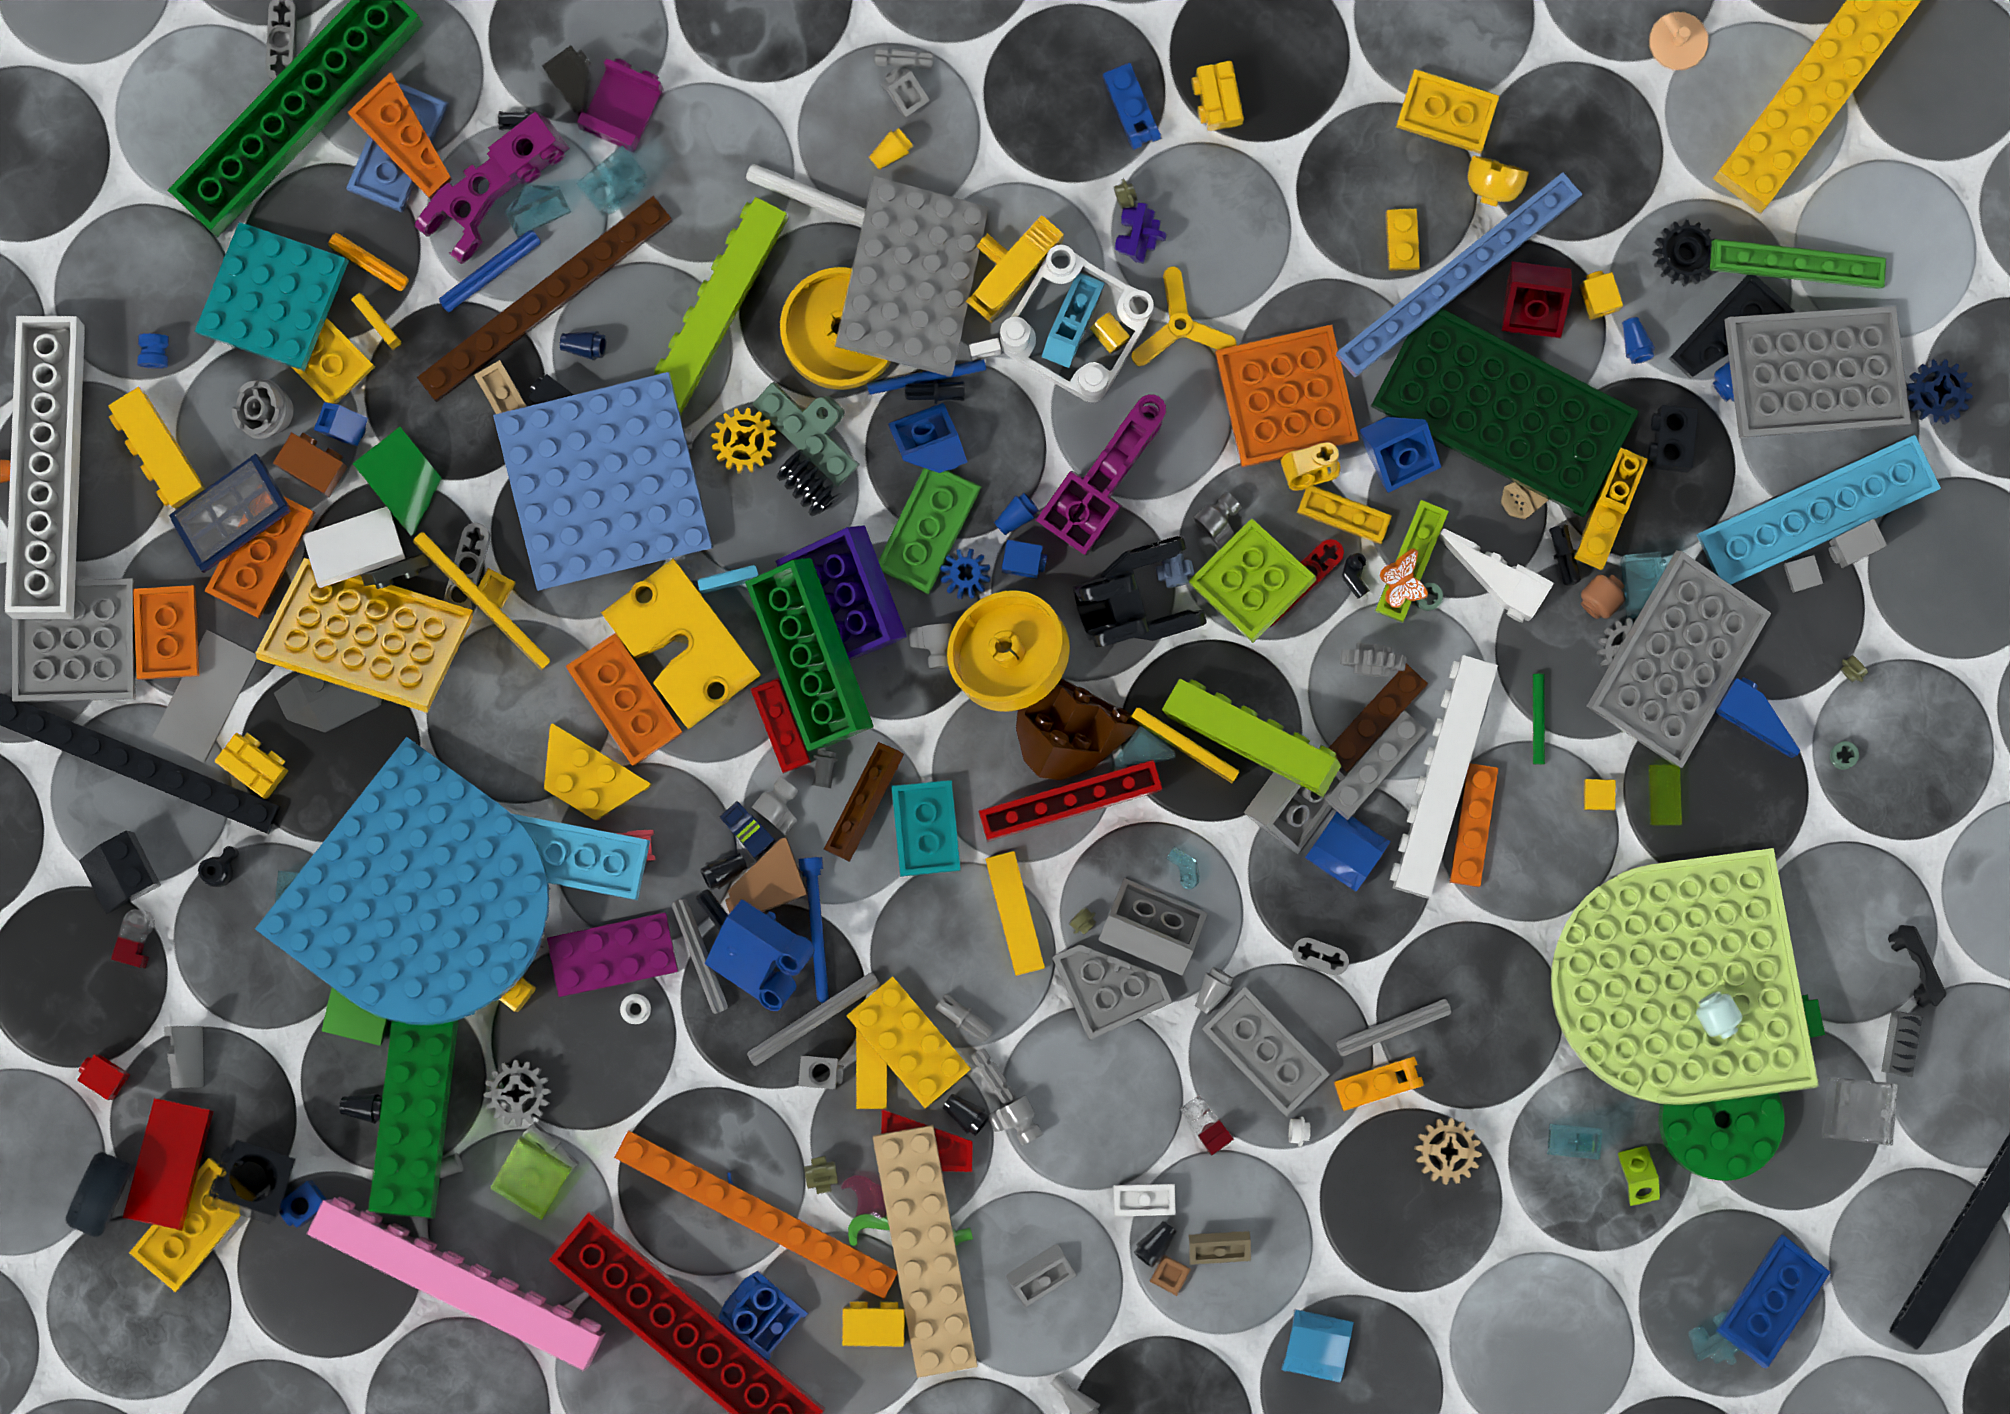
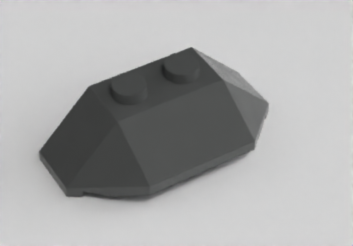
M305 674L296 676L274 692L286 720L325 733L380 707L383 701L381 698Z

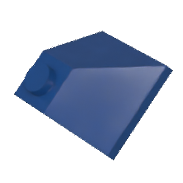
M944 403L888 423L903 461L938 473L955 469L967 463L959 435Z
M1385 417L1360 429L1367 454L1387 493L1441 468L1426 420Z

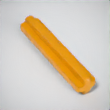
M334 233L330 238L328 245L331 249L396 290L402 291L406 287L409 279L398 270L339 233Z

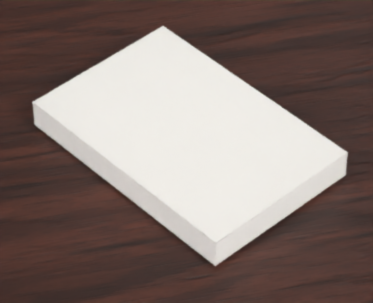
M387 506L302 535L319 588L405 559L391 511Z

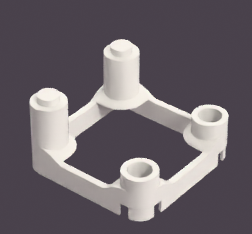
M1056 245L1048 251L1037 275L1012 316L1002 323L1000 346L1007 356L1082 400L1090 403L1097 402L1107 393L1147 326V322L1153 312V299L1146 291L1131 287L1090 264L1074 253L1069 246ZM1057 256H1069L1070 264L1064 269H1059L1052 264L1051 260ZM1083 267V270L1122 292L1118 301L1117 312L1121 321L1135 330L1111 371L1102 364L1091 362L1078 369L1071 381H1068L1029 358L1035 347L1036 336L1030 324L1023 318H1020L1040 285L1042 277L1053 283L1064 284L1075 279ZM1135 298H1141L1148 309L1142 314H1135L1130 310L1129 303Z

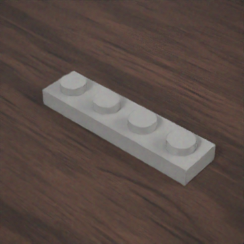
M1403 711L1329 794L1325 801L1348 820L1427 730L1407 712Z

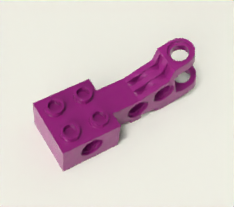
M532 113L488 147L490 151L487 153L490 159L477 169L473 164L465 169L463 172L466 177L456 185L452 186L448 182L439 189L417 218L415 228L427 237L436 232L448 215L465 228L462 231L464 235L458 241L452 253L449 252V255L460 264L467 262L483 243L478 226L494 202L518 183L524 184L527 182V184H530L542 175L541 170L549 164L553 166L562 161L566 156L564 153L570 149L550 120L539 113ZM487 179L489 182L488 190L483 194H479V183ZM469 203L471 212L467 217L462 218L460 209L464 204Z
M1153 394L1145 395L1139 399L1108 445L1096 459L1087 475L1083 478L1076 472L1070 471L1036 521L1082 554L1088 555L1123 506L1111 498V495L1145 448L1158 434L1166 413L1164 401L1159 396ZM1147 403H1153V404H1155V405L1158 407V409L1155 408V407H1153V406H1151V405H1148V406H1144V405L1147 404ZM1144 414H1150L1154 418H1147Z

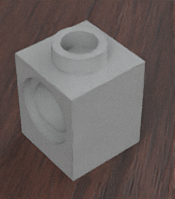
M801 1056L798 1086L836 1089V1083L842 1084L844 1065H838L839 1059ZM818 1064H825L830 1069V1076L824 1082L817 1081L813 1076V1070Z

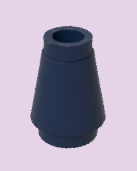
M598 331L562 333L560 350L596 360V358H603L605 354L606 337L604 334H599Z

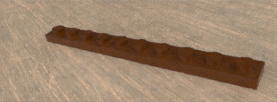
M653 195L417 376V379L435 402H438L671 223L672 218Z

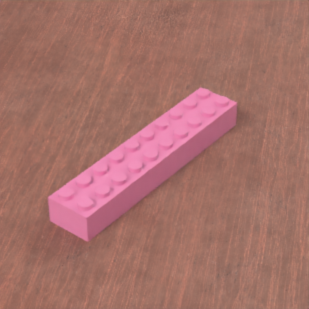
M339 1196L338 1198L334 1197L322 1202L307 1235L583 1371L590 1366L606 1334L600 1330L601 1324L586 1317L581 1321L573 1317V1310L558 1304L552 1307L545 1303L547 1298L531 1290L524 1293L518 1290V1283L503 1277L498 1280L491 1277L492 1271L479 1264L469 1266L463 1263L465 1259L463 1256L450 1250L443 1253L436 1249L438 1244L427 1238L414 1239L408 1236L410 1230L395 1223L393 1225H386L381 1222L383 1217L376 1213L369 1212V1210L359 1212L354 1209L356 1204L346 1198Z

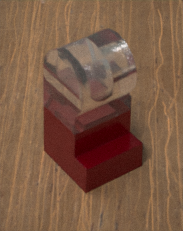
M134 909L125 915L111 960L146 969L149 957L141 954L147 935L152 932L155 925L154 917L150 912Z
M1200 1095L1180 1108V1111L1211 1156L1234 1140Z

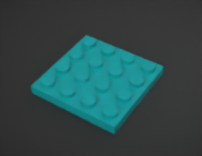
M238 222L194 332L215 341L305 371L349 261L345 257Z

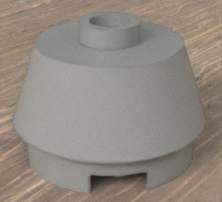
M259 379L247 382L239 388L237 392H240V395L237 399L236 407H232V416L236 426L242 429L248 436L255 439H264L284 431L289 426L293 417V404L290 397L276 383L267 379Z

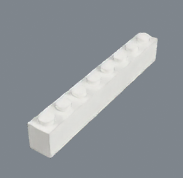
M1465 655L1460 657L1459 662L1453 661L1449 673V678L1453 679L1450 690L1445 689L1440 707L1445 708L1442 719H1436L1432 735L1436 736V741L1433 748L1428 747L1423 763L1428 765L1425 777H1419L1415 793L1420 794L1417 806L1411 805L1407 817V822L1411 823L1408 835L1403 833L1398 851L1403 852L1400 864L1394 863L1391 871L1390 880L1394 881V889L1424 898L1431 897L1498 665Z

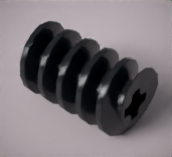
M800 449L780 467L777 479L779 481L787 479L785 488L787 490L795 488L792 494L795 499L803 497L800 503L801 506L808 507L812 505L808 513L810 516H815L831 507L842 494L831 495L835 486L833 484L827 487L823 486L827 477L825 475L819 478L815 477L819 469L817 466L808 470L807 466L811 459L808 457L800 461L799 457L803 452Z

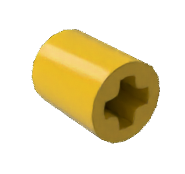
M1111 312L1103 315L1090 327L1092 333L1110 354L1120 349L1131 338Z

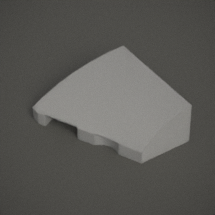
M164 1026L165 1036H170L171 1046L167 1055L172 1088L204 1087L203 1026Z

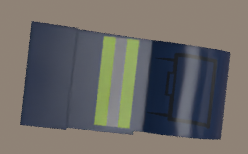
M738 801L719 816L755 859L776 842Z

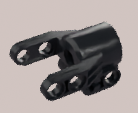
M1175 536L1127 550L1100 574V579L1073 586L1074 597L1088 640L1094 641L1095 647L1108 646L1131 638L1155 641L1201 627L1207 623L1204 610H1185L1147 621L1133 569L1176 557L1181 551L1186 549L1183 536Z

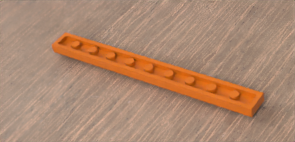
M628 1130L614 1156L615 1159L883 1299L886 1297L898 1273L897 1270L630 1130Z

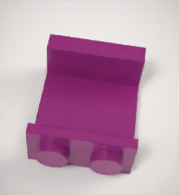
M606 58L604 62L606 71L587 112H581L577 124L580 130L634 153L663 91L661 82L658 81L659 77L646 70L639 73L631 69L632 65L624 60L616 58L615 61Z

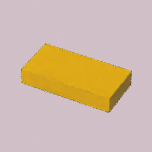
M358 293L351 299L392 350L401 344L399 338L362 293Z

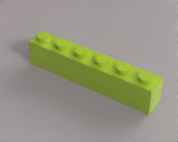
M1182 679L1178 680L1162 708L1168 718L1324 797L1341 767L1335 758L1336 753L1322 745H1320L1319 749L1310 745V740L1297 732L1290 735L1282 731L1284 727L1272 719H1268L1265 722L1257 718L1258 714L1246 706L1242 705L1239 709L1231 705L1232 700L1221 693L1216 692L1215 696L1205 691L1206 687L1193 679L1189 683Z

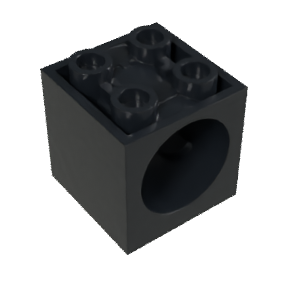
M236 1140L232 1146L227 1145L220 1157L218 1167L223 1169L221 1175H217L216 1179H213L208 1196L213 1198L211 1206L270 1224L277 1217L296 1159ZM248 1161L263 1167L267 1178L270 1179V1190L267 1197L263 1194L253 1201L240 1198L234 1187L230 1184V1172L233 1165L237 1168Z

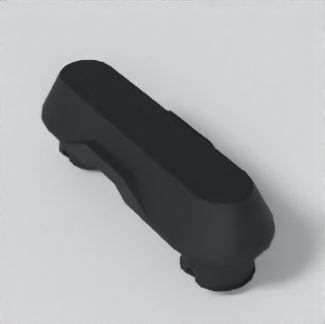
M1900 925L1897 932L1889 934L1888 941L1889 943L1895 942L1891 948L1896 952L1906 948L1911 959L1917 963L1920 969L1919 977L1924 987L1914 990V998H1921L1916 1003L1922 1008L1929 1004L1938 1006L1945 998L1946 992L1923 940L1915 926Z

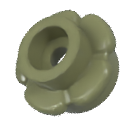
M1853 655L1847 660L1842 659L1844 666L1840 670L1852 683L1855 680L1863 682L1862 678L1868 674L1863 664Z
M1086 907L1077 913L1069 922V925L1074 929L1073 933L1077 934L1080 931L1083 935L1086 934L1096 924V921L1093 919L1096 913H1091Z

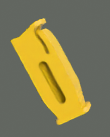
M1042 215L1009 251L987 233L976 247L997 265L965 302L992 323L1040 269L1048 251L1063 242L1064 234Z

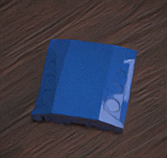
M1336 811L1305 859L1356 892L1391 841L1371 830L1351 816L1346 820Z
M756 1271L746 1277L728 1297L718 1318L745 1343L769 1360L774 1348L801 1317L805 1318L808 1313L759 1271Z

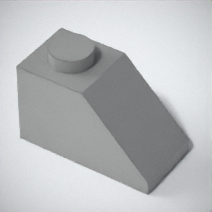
M1872 519L1830 540L1831 547H1829V553L1836 564L1839 563L1841 568H1844L1885 548L1887 544L1875 519Z

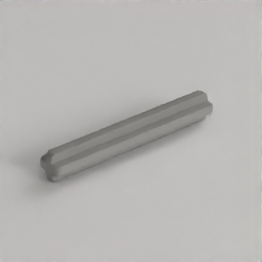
M682 898L672 903L673 911L711 1010L714 1014L723 1012L728 1009V1005L715 971L704 964L708 957V952L688 900Z
M1446 999L1440 1000L1338 1040L1336 1047L1341 1056H1346L1450 1015V1005Z

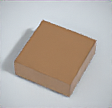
M1164 1255L1161 1263L1155 1269L1150 1282L1177 1296L1191 1268Z

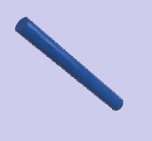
M984 359L956 364L951 377L923 371L867 383L869 395L905 388L906 384H924L934 382V380L938 381L985 371L986 365Z

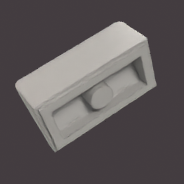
M1058 1244L1053 1245L1006 1275L1025 1308L1077 1276Z

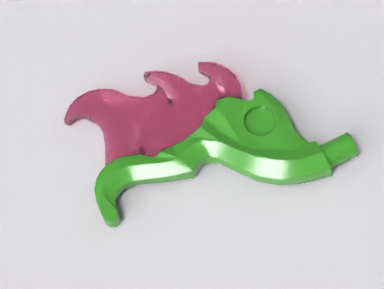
M861 1175L846 1179L841 1189L852 1188L858 1198L856 1217L850 1222L848 1227L850 1245L855 1246L857 1245V1234L861 1229H890L882 1186ZM971 1228L958 1231L953 1229L955 1245H959L960 1242L973 1240Z

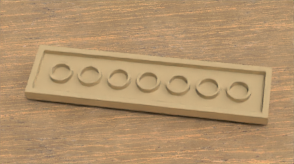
M929 1125L874 1135L873 1143L917 1378L978 1367L934 1126Z

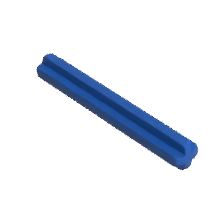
M533 230L526 232L439 298L441 305L446 311H452L540 245L539 237Z

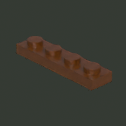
M1407 663L1405 671H1398L1328 747L1336 753L1335 758L1345 772L1349 771L1428 685Z
M880 742L877 743L824 850L848 862L851 861L899 767L904 753Z

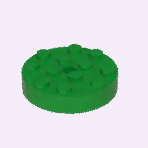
M1778 1092L1695 1104L1675 1105L1660 1103L1658 1114L1659 1130L1669 1154L1685 1170L1699 1177L1711 1180H1737L1757 1172L1773 1157L1783 1136L1784 1110ZM1719 1111L1728 1113L1727 1123L1722 1128L1718 1127L1714 1121V1117Z

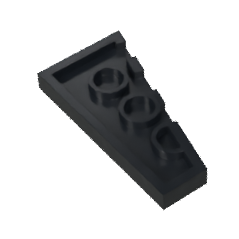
M1747 274L1670 356L1669 360L1691 379L1729 355L1724 321L1726 318L1794 313L1795 311L1756 275Z

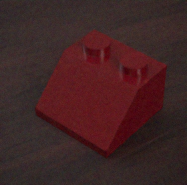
M1512 261L1506 288L1502 331L1561 338L1572 291L1571 269Z

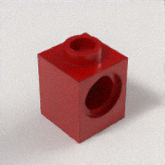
M94 1054L92 1058L88 1056L78 1070L81 1075L77 1081L106 1100H114L131 1074L104 1056Z

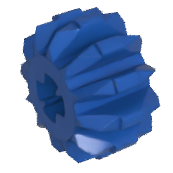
M970 548L968 550L967 557H963L962 550L957 549V560L951 555L946 556V560L952 566L941 565L940 570L950 574L943 576L941 583L952 582L948 586L947 592L951 594L958 588V599L963 598L964 591H968L969 598L974 599V588L980 593L985 592L984 586L979 582L990 583L991 577L981 574L988 572L991 569L990 565L979 566L985 557L983 554H980L975 560L972 559L974 549ZM964 567L966 571L967 567L971 568L972 579L968 581L966 577L964 581L959 579V569Z

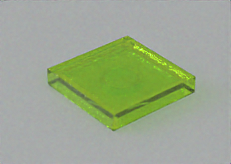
M520 1136L490 1189L542 1220L572 1168Z

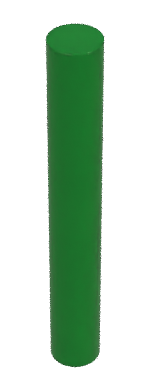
M1533 674V765H1544L1545 674Z

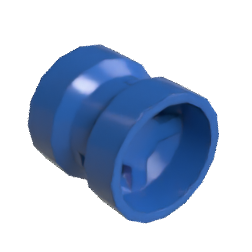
M139 334L138 345L142 350L137 356V365L145 368H167L168 357L165 355V349L169 346V337L162 334Z

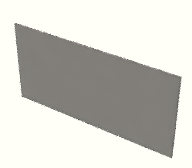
M206 630L198 646L199 676L182 677L152 735V738L203 763L210 753L257 661L255 653Z

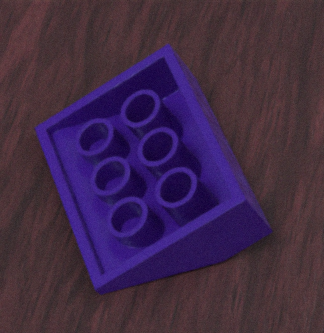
M865 525L844 528L775 561L777 567L796 559H812L849 661L907 638Z

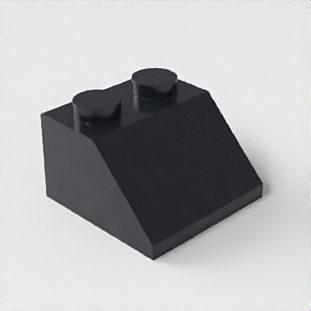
M126 830L99 844L79 860L106 914L161 886L135 833Z

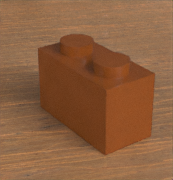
M291 432L273 464L325 496L330 497L348 468L341 462L343 456L330 448H327L324 452L316 447L318 441L303 432L300 437Z

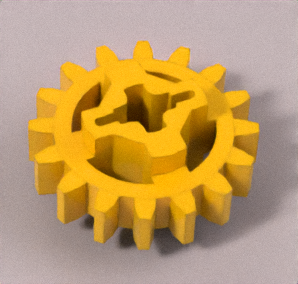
M735 408L733 417L726 413L723 414L726 422L724 424L716 422L715 426L720 431L719 433L711 434L712 439L718 441V443L712 445L713 451H721L716 457L717 460L721 462L726 459L725 467L728 470L733 465H736L739 474L742 473L743 467H747L750 473H754L753 465L755 464L764 468L762 459L764 457L772 459L773 456L768 450L777 446L775 442L770 441V438L776 436L775 430L767 431L771 421L768 419L761 422L762 413L759 411L755 416H752L750 408H746L745 414H740L738 408ZM739 422H750L753 425L750 427L740 426ZM729 429L731 440L724 446V437ZM740 435H743L745 438L749 437L750 444L745 447L744 444L738 445V437ZM764 435V444L759 452L756 448L757 440ZM741 454L748 455L750 459L740 460L734 457Z

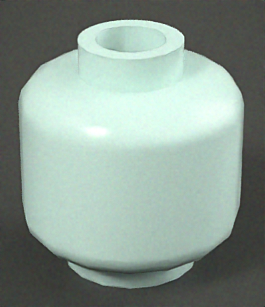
M1716 991L1698 1002L1700 1007L1697 1009L1696 1015L1709 1036L1720 1035L1722 1039H1725L1738 1031L1737 1025L1742 1020V1014L1729 994H1721L1720 991Z

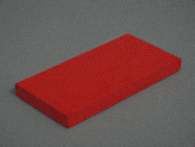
M154 1098L122 1218L183 1231L214 1111Z

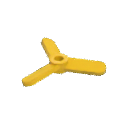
M1172 266L1163 273L1170 317L1169 323L1132 352L1131 357L1134 364L1144 366L1177 339L1185 337L1217 350L1236 346L1237 341L1230 334L1191 319L1187 311L1182 273L1177 267ZM1183 321L1186 327L1183 330H1179L1175 327V323Z

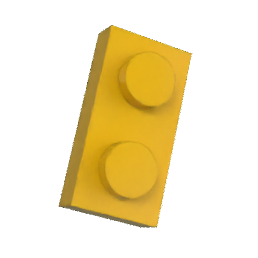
M1417 209L1387 210L1386 227L1389 271L1419 270Z

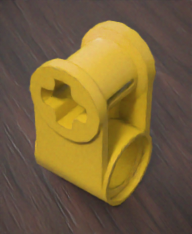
M1327 442L1306 449L1291 451L1284 455L1280 462L1290 489L1296 491L1332 481L1341 472L1340 463L1338 462V449L1332 443ZM1322 451H1325V457L1322 456Z

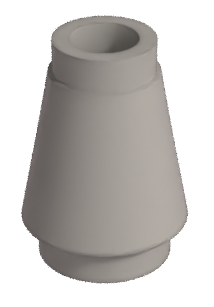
M1212 967L1210 972L1205 974L1195 1007L1207 1014H1211L1231 990L1233 978L1227 973Z

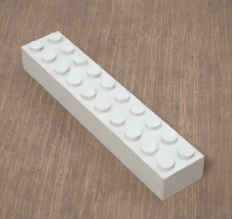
M16 316L5 613L13 619H74L85 325L77 316Z

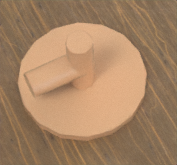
M1672 12L1662 16L1653 25L1649 35V48L1653 57L1662 66L1671 70H1686L1695 66L1704 57L1708 48V34L1704 25L1695 16L1685 12Z

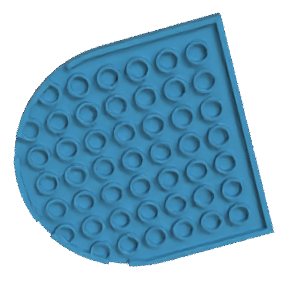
M406 737L257 925L255 930L363 1010L380 1018L404 1022L410 1025L442 1024L476 1013L475 1011L493 1001H497L524 975L533 962L542 942L541 938L549 913V885L541 855L519 821L488 795Z

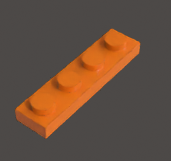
M1469 763L1464 781L1449 883L1480 887L1498 774L1497 767Z

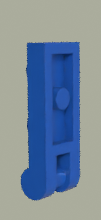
M1131 63L1103 73L1102 77L1132 149H1138L1142 147V143L1150 140L1152 142L1160 140L1159 129L1150 112ZM1144 123L1146 130L1137 133L1134 126Z

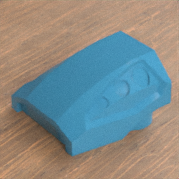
M1294 1309L1293 1325L1290 1331L1289 1344H1287L1288 1349L1281 1370L1341 1383L1354 1322Z

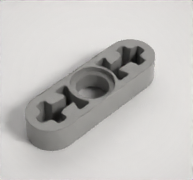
M272 0L268 8L266 72L272 81L278 76L273 68L279 66V58L277 55H273V53L282 55V63L285 68L296 58L298 10L292 0ZM284 4L290 10V12L285 13L284 22L286 25H290V27L281 25V16L276 12ZM279 33H287L290 37L288 45L283 48L274 45V38Z

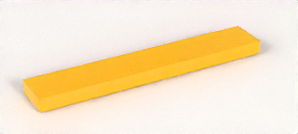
M421 532L413 540V543L541 671L550 663V659L424 532Z

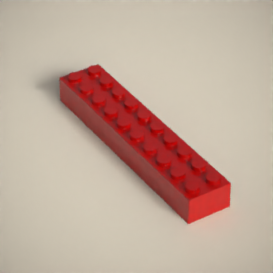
M591 1211L586 1214L550 1257L549 1261L728 1413L822 1414L825 1408L769 1360L745 1343L722 1323L717 1316L594 1212Z

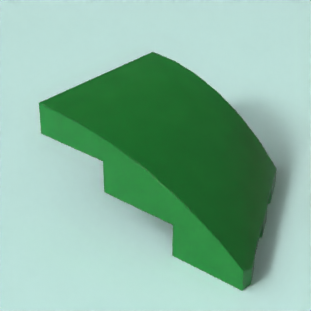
M398 427L352 464L412 537L416 534L424 512L427 511L431 498L442 478L404 430Z

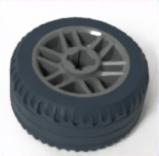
M104 1152L95 1154L69 1207L65 1219L67 1225L93 1237L102 1235L130 1176V1164Z

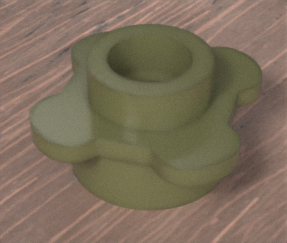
M1123 178L1121 179V184L1113 186L1121 209L1128 206L1129 208L1133 207V201L1138 200L1132 183L1127 184Z

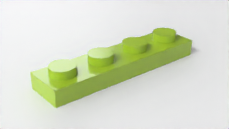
M1423 500L1419 502L1395 560L1396 562L1400 556L1412 548L1416 549L1418 557L1413 573L1414 577L1419 581L1422 578L1449 512ZM1386 584L1375 612L1403 623L1412 601L1405 598L1400 607H1391L1385 599L1386 591L1390 588Z

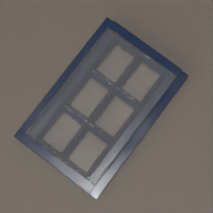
M255 453L169 516L196 565L200 568L201 572L205 573L287 515L291 510L265 464Z

